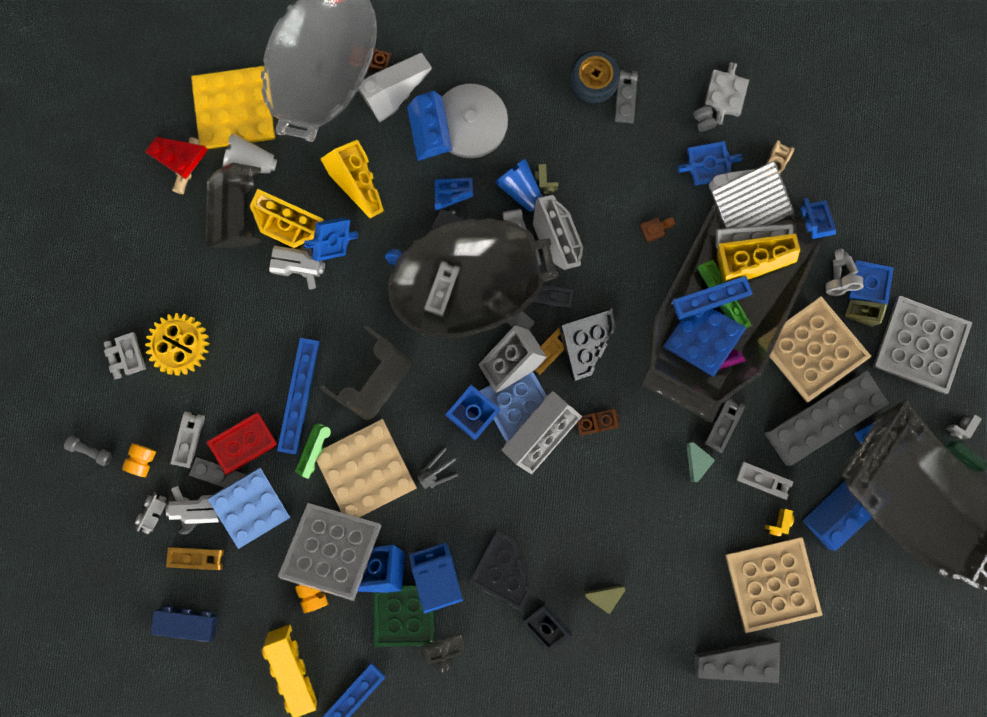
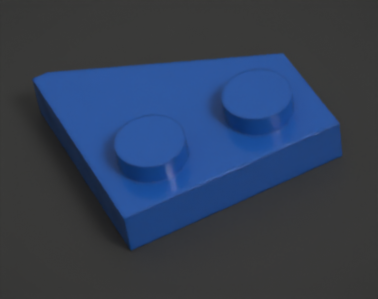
M472 178L435 179V210L473 197Z

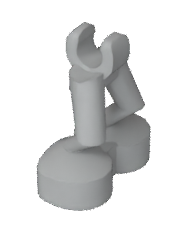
M843 249L836 250V259L833 260V280L825 285L826 294L840 296L845 294L846 291L862 289L864 287L863 277L855 275L859 271L852 257L847 252H844ZM846 265L850 273L841 279L842 266Z

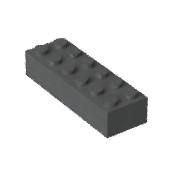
M861 372L764 434L784 465L791 466L882 409L889 402L869 372Z

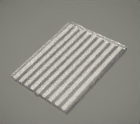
M775 161L711 191L726 228L771 225L794 213L785 189L786 186L783 184Z

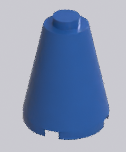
M523 159L497 179L495 183L528 212L533 210L535 213L536 199L543 196L527 161Z

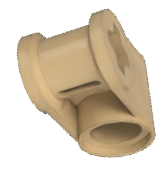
M777 140L765 164L766 166L773 162L777 170L766 175V177L769 178L775 174L779 175L791 158L795 148H789ZM769 167L765 169L764 173L771 170L772 168Z

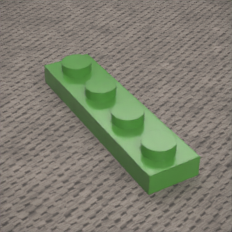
M714 260L705 262L697 267L709 288L723 284L720 270ZM737 300L720 306L725 316L746 328L751 326L749 319Z

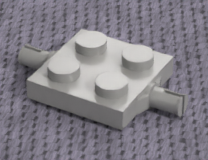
M733 62L729 63L727 72L712 71L703 107L711 106L712 110L717 112L716 123L718 125L723 124L724 115L730 114L737 117L741 115L749 80L735 75L737 64L734 63L733 65Z

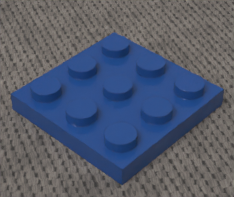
M709 309L683 318L665 343L664 348L714 377L745 332L746 327L714 309Z

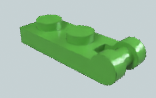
M316 423L313 426L295 470L297 474L308 479L315 469L317 457L322 452L324 439L329 437L331 433L330 429L321 423Z

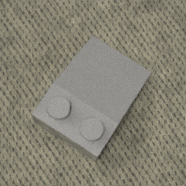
M515 325L478 365L495 393H499L534 371L547 356L530 330Z

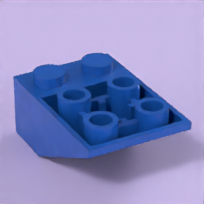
M447 542L409 554L424 613L463 601Z

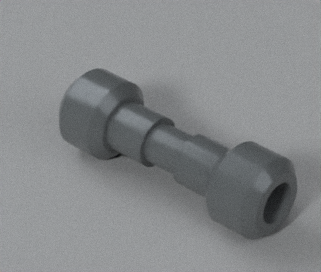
M73 435L67 437L64 442L65 450L87 454L95 459L97 464L102 466L108 465L112 458L110 451L90 448Z

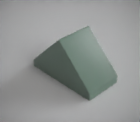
M687 443L691 482H698L715 459L695 443Z

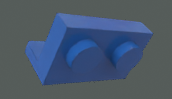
M804 198L801 214L802 217H806V230L811 233L812 239L835 235L836 228L827 201L809 203L808 198Z

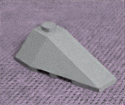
M419 53L371 75L357 84L360 94L380 123L399 109L401 103L409 97L411 91L416 85L420 84L432 67L424 55Z

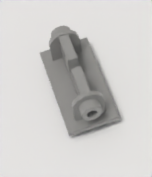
M153 492L152 496L148 495L144 503L146 508L143 514L139 513L135 520L137 531L141 527L143 528L142 531L147 534L154 530L159 518L152 515L153 513L162 514L167 504L166 497L160 495L157 498L156 492Z

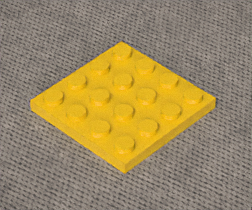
M265 66L191 76L198 137L200 140L199 145H203L207 149L230 145L228 141L231 133L251 143L275 139L268 76Z

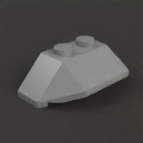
M553 195L536 199L533 226L546 259L564 270L580 266L583 245L570 213L561 203L556 201Z

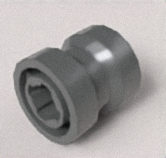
M711 106L700 108L693 113L694 118L698 121L697 127L699 132L710 130L717 125L716 120L712 117L713 111Z

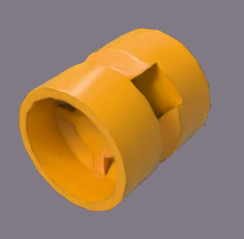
M132 443L128 452L130 458L125 459L122 470L137 476L146 477L150 469L148 462L154 459L156 451Z
M304 585L295 587L298 597L302 598L301 606L304 613L328 605L326 595L321 593L320 590Z

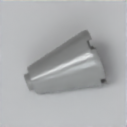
M231 133L228 141L230 145L226 149L223 161L224 171L269 174L271 170L275 171L277 160L274 159L275 155Z

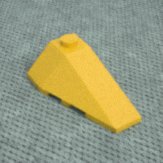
M358 140L336 148L321 158L331 178L369 218L384 211L378 190L374 188L372 183L373 174L369 172L367 167L368 157Z

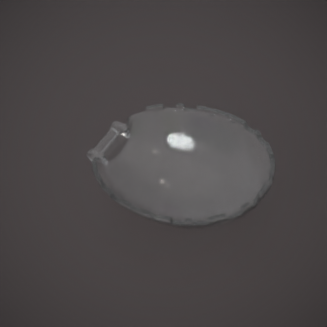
M298 0L293 6L290 4L287 7L288 12L283 19L279 18L268 41L263 59L265 63L264 72H261V79L263 80V89L261 90L264 102L271 115L279 119L276 127L278 135L283 136L287 134L313 142L319 127L338 116L356 96L368 72L377 38L376 15L370 0ZM291 124L297 127L306 128L307 131L288 127V125Z

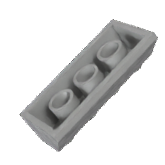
M552 391L544 398L543 403L531 413L530 418L518 428L516 434L505 443L502 451L516 465L533 474L582 416Z

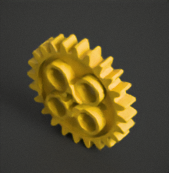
M176 313L174 318L168 314V320L161 317V324L155 322L156 329H149L153 333L152 336H146V338L151 340L150 343L145 344V346L151 348L146 353L153 355L149 361H156L154 367L158 368L161 366L160 371L165 372L167 370L169 375H172L174 372L175 375L180 376L181 371L183 374H188V368L194 372V365L201 366L199 360H206L202 354L209 353L208 350L204 349V346L210 345V343L204 341L209 336L202 334L206 329L204 327L199 328L201 323L199 321L194 323L195 318L190 317L188 319L186 314H183L181 317L180 314ZM174 327H177V334L175 336H171V330ZM163 336H167L168 338L178 342L179 344L191 349L192 353H188L187 351L166 341L165 339H163ZM191 336H193V337H194V342H193V344L188 345V344H187L188 338L191 337ZM164 344H167V345H168L167 351L164 352V353H162V351H161L162 346H163ZM184 353V360L178 362V355Z

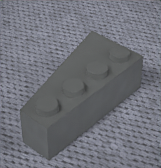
M770 639L722 650L695 654L694 674L698 678L779 683L780 642Z

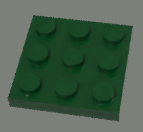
M402 585V591L374 592L375 647L434 646V610L424 613L416 585Z

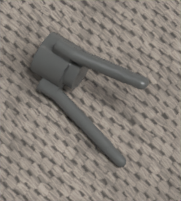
M443 448L425 468L420 470L421 474L417 478L425 489L429 486L433 488L458 476L455 473L436 480V474L455 462L456 458H452L434 471L430 469L446 451V448Z

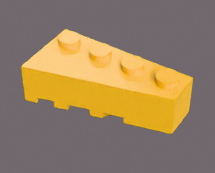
M289 624L268 632L262 648V654L271 665L269 669L272 677L277 679V689L279 694L285 698L286 711L291 713L292 717H299L315 711L317 699L309 677H304V674H306L303 659H298V645L296 640H291L290 632L292 628Z

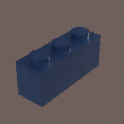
M161 606V608L154 610L150 635L210 642L215 638L218 615H212V611L206 610L195 613L190 608H181L179 611L173 610V606Z

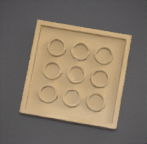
M822 296L759 341L762 348L807 403L871 357Z
M383 419L322 449L321 454L316 459L341 513L359 518L417 488Z
M803 537L725 554L745 633L822 616Z

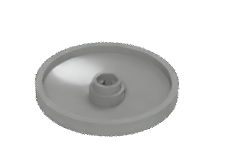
M463 84L452 88L442 96L452 145V151L449 152L464 158H477L489 154L500 145L507 131L508 115L503 101L494 91L478 84Z

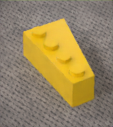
M796 233L720 243L718 245L717 260L722 282L726 283L744 276L748 280L797 262L800 247Z

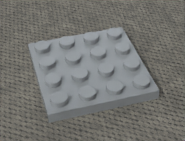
M899 295L894 303L873 367L940 393L948 394L972 322Z
M307 503L278 577L354 601L381 525Z

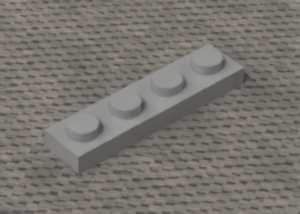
M793 224L716 229V248L718 249L720 243L793 234Z

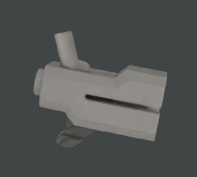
M303 245L299 249L274 246L272 257L275 259H271L269 271L272 274L289 276L291 273L301 274L307 278L308 288L315 289L314 277H320L324 273L325 263L312 259L313 247L306 249Z
M179 486L171 489L176 501H171L166 506V516H169V520L181 519L183 528L179 531V534L190 533L200 523L221 522L215 510H201V508H213L208 500L212 495L201 496L199 500L189 501L188 498H183Z

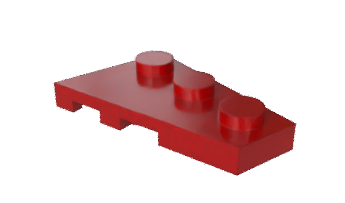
M156 137L145 152L184 179H187L208 149L203 145Z

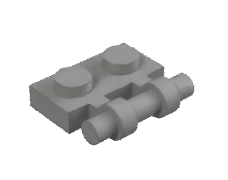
M132 332L115 338L117 346L114 347L111 341L104 342V354L108 357L110 363L109 370L110 373H113L114 379L122 378L120 372L122 369H124L126 375L146 369L135 333ZM117 353H119L121 358V362L119 363L117 362L115 355Z

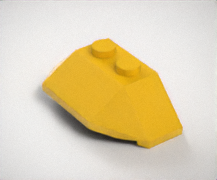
M257 189L250 204L260 232L293 248L304 244L306 240L314 239L316 222L324 221V219L259 189Z

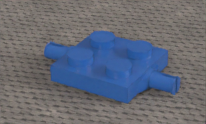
M725 141L695 146L687 149L688 164L678 165L677 168L679 173L690 171L694 186L710 183L717 175L731 173V163L741 162L742 155L740 153L730 156L726 149Z
M344 217L316 222L314 239L304 241L306 249L313 247V260L322 261L346 255L349 240L358 238L357 231L349 232V219Z

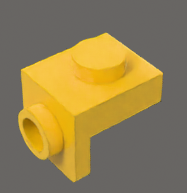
M780 509L777 526L765 525L764 529L770 530L769 534L781 536L782 533L788 534L789 528L792 527L794 522L793 511Z

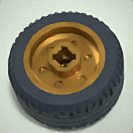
M593 50L585 52L577 58L572 66L570 75L571 87L574 93L583 101L589 103L606 101L617 90L620 81V68L616 60L610 54L604 53V51Z

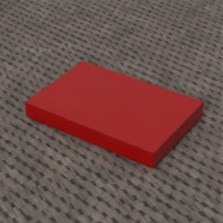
M258 412L207 441L225 475L232 473L277 446L276 441Z

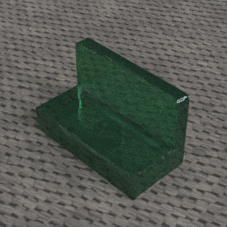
M950 441L938 458V461L967 483H971L979 471H987V462L960 441Z

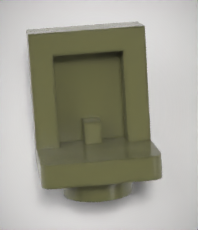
M546 164L538 165V171H535L534 175L540 192L552 194L554 191H558V182L547 183Z

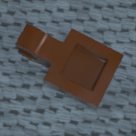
M657 217L640 224V228L646 242L649 243L665 236L664 230L675 226L674 224L676 223L673 217L662 222Z

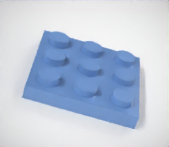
M533 371L499 393H495L491 385L479 391L500 409L494 421L506 442L516 434L518 428L530 418L531 413L543 403L544 398L547 396Z
M260 467L208 498L238 549L290 518Z

